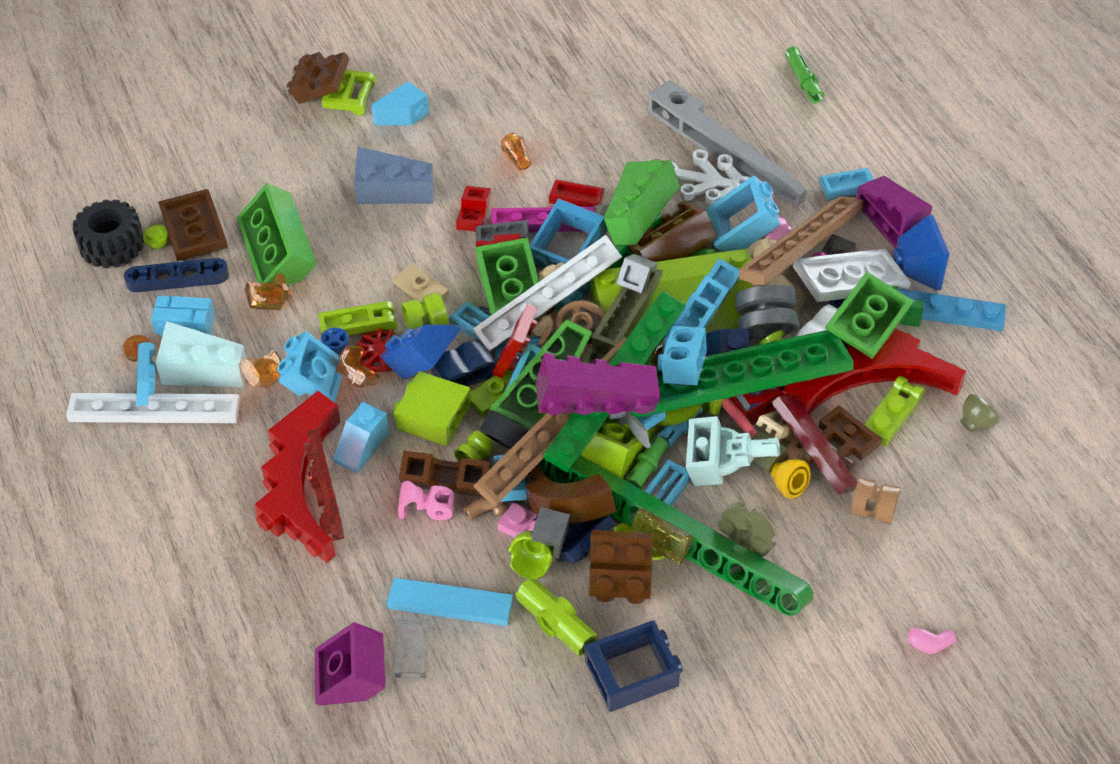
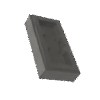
M522 220L476 226V241H494V235L520 233L521 239L528 238L529 241L528 221Z

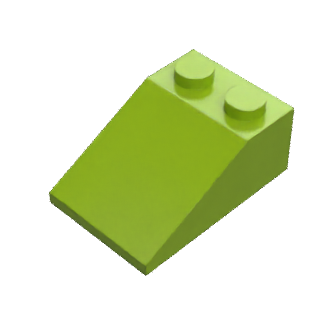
M606 419L581 456L622 478L634 467L636 458L645 451L646 447L635 437L628 424L620 425L617 419ZM655 425L647 430L649 442L657 434L661 425Z

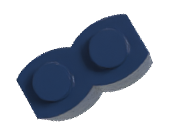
M480 340L466 341L455 350L445 351L435 366L431 368V373L433 376L469 387L471 384H479L493 377L495 361Z

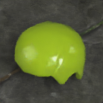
M533 531L519 533L512 540L508 548V552L511 553V569L523 578H542L552 564L553 547L532 541L531 535Z

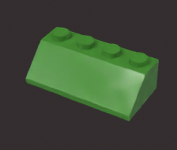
M266 183L236 217L260 290L263 291L301 282L317 264L291 193Z

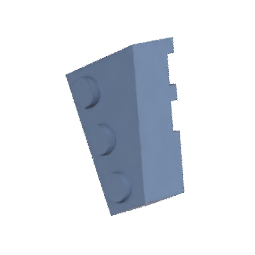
M357 147L354 176L357 204L433 203L434 176L432 163Z

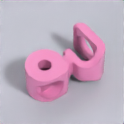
M405 481L401 484L398 517L399 519H405L408 504L416 502L417 510L426 509L427 515L430 518L439 521L448 520L453 514L454 492L447 487L431 486L426 494L423 493L422 488L410 481Z

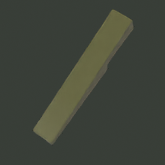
M656 269L651 271L645 292L643 293L622 287L592 335L591 346L581 360L582 363H593L596 359L601 360L622 338L625 337L627 339L630 336L663 276V270Z

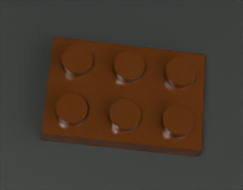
M209 189L158 201L177 261L228 248L227 240Z

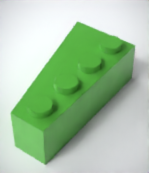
M653 159L650 161L626 163L604 217L614 245H637L678 190L680 185L671 160L660 161L659 159Z
M566 319L520 375L491 406L490 411L501 414L530 430L546 414L539 413L536 379L544 353L555 354V359L566 360L567 356L580 358L592 332Z

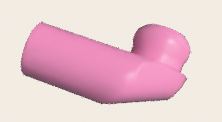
M912 628L907 635L908 641L912 646L927 654H935L956 643V637L950 629L935 635L924 629Z

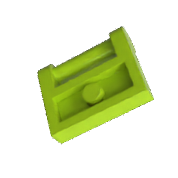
M345 70L338 91L323 96L322 107L352 111L358 116L363 115L367 108L366 101L370 89L375 85L376 76L370 72ZM356 83H361L362 86L357 99H351Z

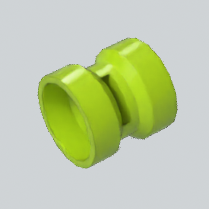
M474 431L467 438L466 444H461L454 450V455L458 462L461 461V458L482 460L483 458H488L495 448L485 434L480 431Z

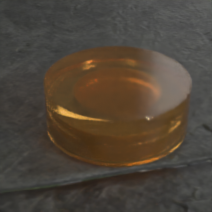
M134 335L127 338L123 343L125 357L130 361L138 362V345L143 342L150 343L149 339L143 335Z

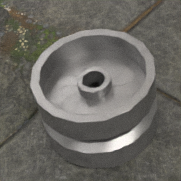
M779 284L762 285L744 289L735 295L736 310L742 314L737 320L738 329H749V339H764L781 329L785 335H789L800 328L798 313L792 310L797 304L796 292L793 287Z

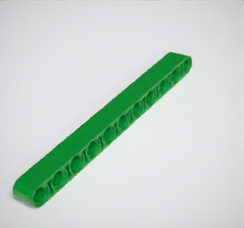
M583 456L578 458L569 473L544 458L537 464L544 475L555 483H574L600 473L610 486L616 512L609 514L610 516L638 532L653 533L654 541L784 615L795 616L813 599V589L803 579Z

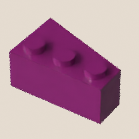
M885 175L858 186L856 199L863 200L862 212L894 249L897 248L898 238L925 217L931 215L932 206Z

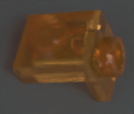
M278 273L273 284L247 282L245 292L250 308L281 310L285 300L289 298L290 287L286 284L284 274Z
M346 346L339 356V364L336 371L349 378L348 382L356 387L363 388L368 385H376L380 375L359 363L364 348L361 346Z
M271 351L261 359L245 358L238 363L243 371V379L251 387L269 388L279 381L281 374L277 372V368L282 360L277 351Z

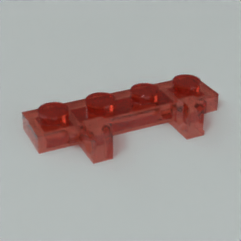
M319 429L307 431L309 443L304 444L307 461L313 460V466L309 467L310 471L308 472L309 481L313 490H315L318 507L324 506V513H320L321 518H319L320 527L327 534H331L333 541L344 539L342 521Z

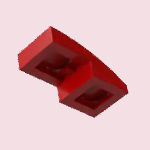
M465 187L461 197V209L456 220V230L476 232V226L484 225L491 188Z

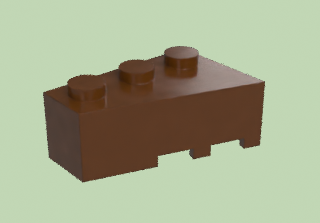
M682 200L677 205L679 208L677 212L672 216L670 214L661 218L663 223L654 230L653 227H650L637 245H629L633 254L653 262L689 257L696 250L708 247L710 242L717 238V235L706 210Z

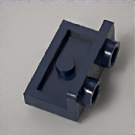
M610 515L586 522L569 523L559 559L555 558V560L574 563L583 560L591 548L592 530L610 531L616 525Z

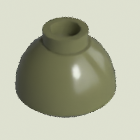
M969 394L963 404L961 424L970 432H973L975 429L984 430L995 426L999 422V416L996 411L978 395Z

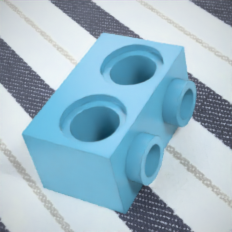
M672 326L669 337L664 338V354H659L658 371H662L663 383L698 384L707 352L706 328Z

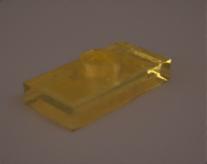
M643 508L636 512L630 532L653 533V550L678 565L684 561L693 538L692 535Z

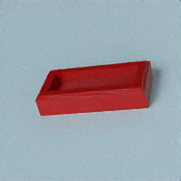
M555 179L549 195V203L555 204L558 199H561L579 207H594V212H599L605 195V188Z

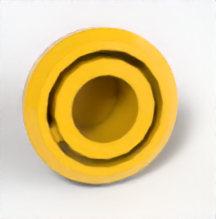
M790 459L783 463H776L773 466L771 477L774 479L775 486L780 494L787 499H794L805 491L810 481V467L807 462L799 459Z

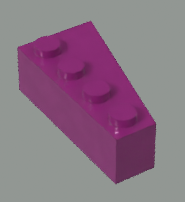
M544 353L536 379L539 413H548L550 415H560L564 412H577L581 415L591 414L592 412H606L608 414L636 412L638 414H646L655 411L660 399L656 366L621 362L615 367L610 366L607 360L596 359L593 363H582L579 357L567 356L566 360L555 359V354Z

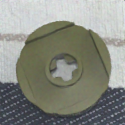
M741 502L732 503L722 513V518L718 521L719 529L736 543L761 557L766 556L776 545V542H772L775 532L771 524L757 510L753 509L749 512L743 507L746 504Z

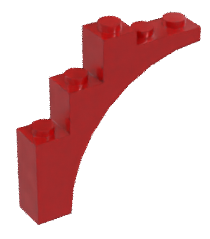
M895 329L873 359L850 345L847 351L853 360V370L787 384L782 391V396L794 394L810 415L825 401L850 388L870 383L895 382L899 376L908 379V383L935 387L957 396L962 389L966 370L919 349L920 339Z
M318 390L268 430L269 447L275 456L261 466L264 478L262 482L269 493L257 501L254 506L257 514L256 522L264 531L267 532L269 530L277 537L286 532L294 541L298 539L302 542L306 550L313 557L319 556L328 563L336 556L333 540L317 524L310 513L305 501L304 488L307 471L315 452L326 436L341 421L338 405Z

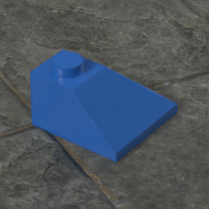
M928 215L898 238L897 248L893 250V259L897 265L899 264L906 277L934 290H941L950 253L934 215Z

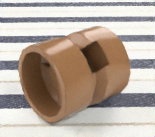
M859 477L850 514L864 518L873 515L875 521L891 525L901 487L886 483L880 487L877 486L874 480Z

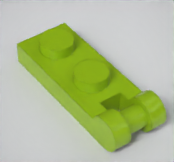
M388 301L318 313L321 334L327 329L334 327L345 330L348 336L378 331V328L386 331L392 329L394 331L398 327L396 317L393 316L395 313L393 303Z
M899 376L891 390L864 425L882 438V445L887 446L920 402L926 388L918 384L914 386L908 383V379ZM902 392L909 395V398L901 396Z

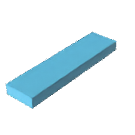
M394 578L387 600V608L508 626L513 595Z

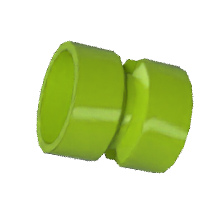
M438 292L423 296L421 302L413 299L401 303L402 315L407 330L409 328L414 330L423 325H449L447 311Z

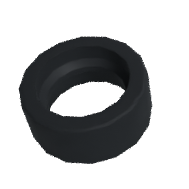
M489 411L479 429L488 438L508 449H511L529 431L494 411Z

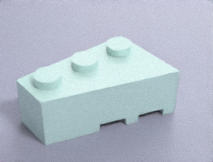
M166 321L155 363L162 385L244 388L248 363L243 345Z

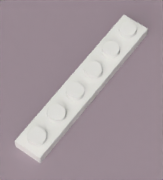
M606 235L477 325L473 328V332L487 351L490 352L511 337L516 322L527 303L537 308L533 318L535 320L620 260L622 256Z
M71 393L66 416L68 422L237 423L241 401L239 394H154L148 396V406H137V393Z

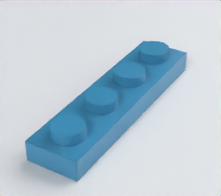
M898 288V291L908 298L924 301L923 320L1003 331L1006 304Z

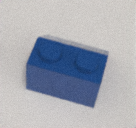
M423 325L414 330L409 328L400 336L397 334L392 336L386 342V350L380 357L404 380L416 375L419 371L423 372L433 368L461 329L457 325Z

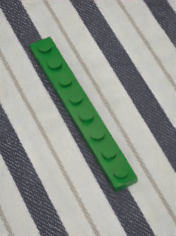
M662 290L611 360L610 366L616 367L621 362L645 365L680 317L686 304ZM574 412L547 448L543 458L569 473L610 414L606 412H592L591 414L581 415Z

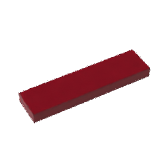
M795 395L778 396L772 402L774 407L836 493L840 495L854 491L857 487V480Z

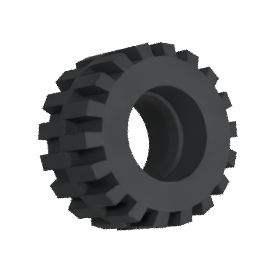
M106 199L99 203L96 201L91 206L84 207L83 212H78L76 220L73 221L72 229L80 255L88 264L92 263L95 267L102 265L103 268H109L110 266L119 267L122 263L127 264L131 262V258H136L139 255L138 251H142L144 247L143 231L138 213H136V209L133 206H129V203L125 201L122 203L116 199L113 201Z

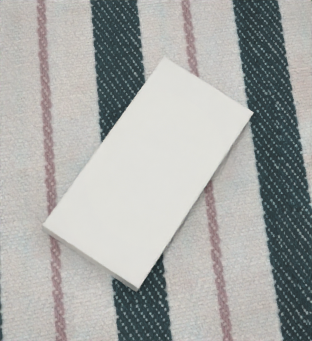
M886 248L800 258L793 264L794 269L817 302L847 298L866 272H869L891 287L898 286L899 289L908 290L911 285Z

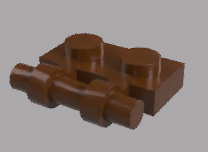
M840 405L819 420L818 427L823 430L822 434L829 442L834 439L842 445L838 449L830 443L849 471L855 466V462L849 458L851 454L862 460L881 444V437Z

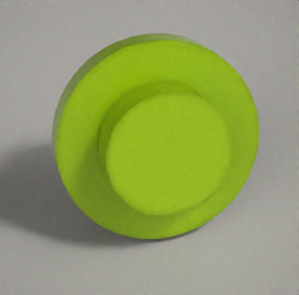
M160 224L147 228L143 233L145 244L152 249H161L166 246L169 241L167 228Z

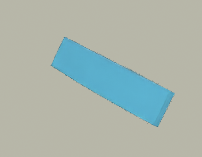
M718 258L709 274L704 277L695 293H692L686 302L684 311L673 326L706 328L739 280V269Z

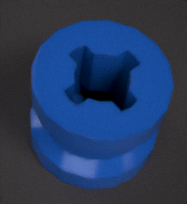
M336 327L324 331L321 336V342L343 359H347L350 355L347 332Z

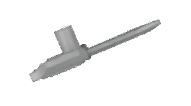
M621 412L608 416L607 419H617L620 425L628 424L635 437L646 448H651L647 428L635 416H632L631 412Z

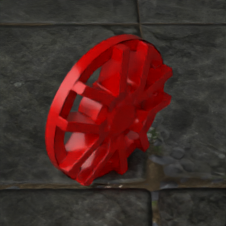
M378 328V331L367 335L363 334L359 342L356 343L355 354L358 363L363 368L372 372L393 370L389 365H386L380 356L386 350V342L396 333L392 329L386 331ZM382 336H387L385 340H381ZM376 362H380V364H381V366H373V365H374Z

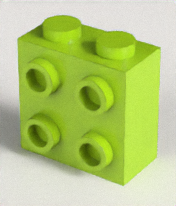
M419 371L414 380L408 382L402 400L397 401L393 408L396 429L448 447L472 405L470 387Z

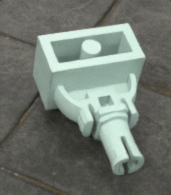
M717 416L689 419L686 469L694 486L723 484V476L735 472L740 467L750 466L754 457L780 455L778 437L752 440L749 433L738 434L733 429L722 427Z

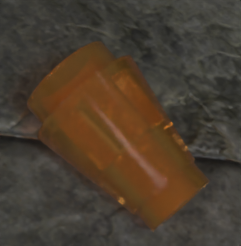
M517 133L506 135L501 140V150L519 170L529 168L532 162L524 138Z

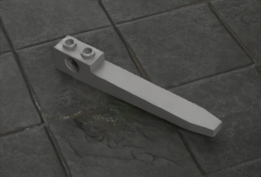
M669 80L649 93L648 112L678 134L717 159L722 154L730 155L733 158L732 165L739 173L747 177L754 175L762 182L766 181L771 186L773 194L798 206L805 201L807 190L797 180L704 114V103L689 94L681 86Z

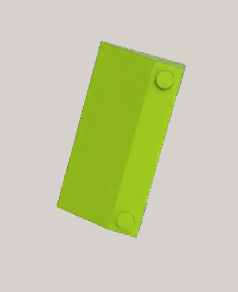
M748 249L656 262L658 263L657 269L663 270V276L638 323L662 290L686 304L704 277L709 274L718 258L740 269L752 260ZM622 267L606 269L591 279L590 295L592 301L605 314L623 287L616 284ZM737 281L706 327V333L719 329H738L737 320L742 314L736 310L735 295L744 289L754 287L750 282Z

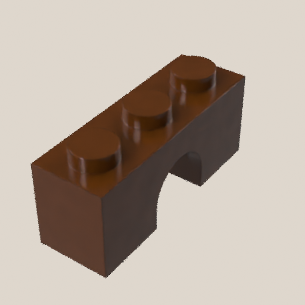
M403 450L398 479L401 483L410 481L422 489L429 490L431 486H443L457 494L483 497L473 485L493 466L490 461L461 458L460 462H451L435 458L432 454Z

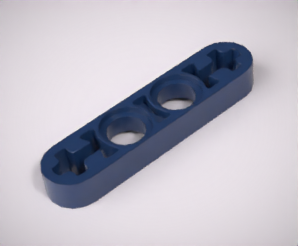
M210 258L134 266L127 269L123 277L129 291L147 292L221 284L229 278V270L225 260ZM187 271L197 272L191 277L183 276ZM161 274H170V276L166 279H157V277Z

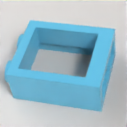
M753 175L705 209L717 235V238L713 240L715 248L721 252L746 249L752 243L781 225L778 217L779 209L772 198L773 190L766 181L762 182ZM755 201L758 212L732 229L729 218Z

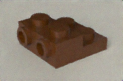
M320 52L304 55L298 61V65L293 68L294 75L292 81L287 83L288 92L299 104L337 92L347 68L349 57L345 52L329 55L326 58Z
M592 530L589 596H596V599L601 602H610L614 600V597L627 598V601L633 604H639L644 602L645 599H650L652 591L653 533Z

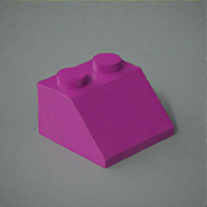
M353 622L315 648V704L330 705L362 702L386 688L385 650L382 632Z

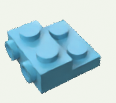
M307 331L296 337L289 338L284 345V350L287 352L286 358L280 362L277 368V372L281 374L278 382L299 397L306 393L312 396L319 390L335 403L347 361Z

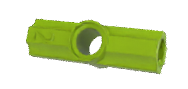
M528 578L515 593L516 599L536 617V621L541 629L550 637L557 636L578 656H585V645L598 640V635L577 617L574 607L567 599L561 596L556 598L535 578Z

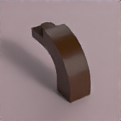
M538 465L528 473L529 479L525 481L526 485L524 486L531 510L537 516L540 507L569 514V523H580L616 512L610 486L600 473L578 482L565 484L550 481Z

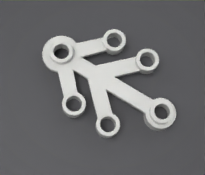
M702 149L693 152V163L699 166L704 173L679 169L677 164L672 162L678 181L683 179L700 183L696 186L692 184L681 186L680 197L685 201H691L696 196L706 193L705 202L711 206L750 178L740 175L732 165L733 158L728 154H722L718 157L717 167L725 171L729 178H724L708 161L707 151ZM723 187L726 189L719 191L715 188Z

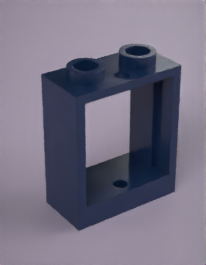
M654 620L585 645L586 665L609 712L679 686L680 673L683 672L682 664L676 654L672 655L670 652L667 634L663 629L659 630ZM650 645L663 672L619 688L607 660Z

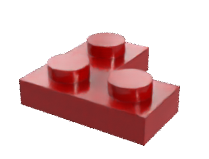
M527 303L516 322L509 341L498 358L492 373L493 375L502 379L508 369L513 371L520 357L517 353H524L530 341V338L526 337V335L530 336L537 324V321L533 319L537 310L536 307Z

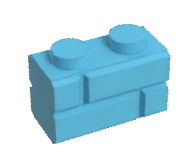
M157 295L151 321L155 334L163 336L166 321L210 335L215 319V310L211 298Z

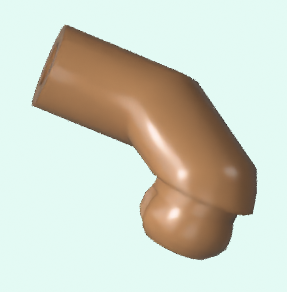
M481 497L464 507L463 512L466 518L471 521L492 509L496 517L501 516L508 510V506L502 501L493 507L484 497Z

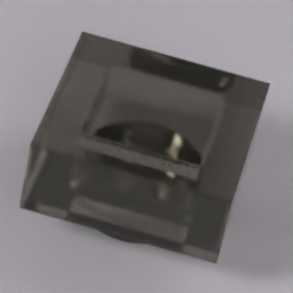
M832 234L821 252L827 255L851 253L855 251L856 243Z

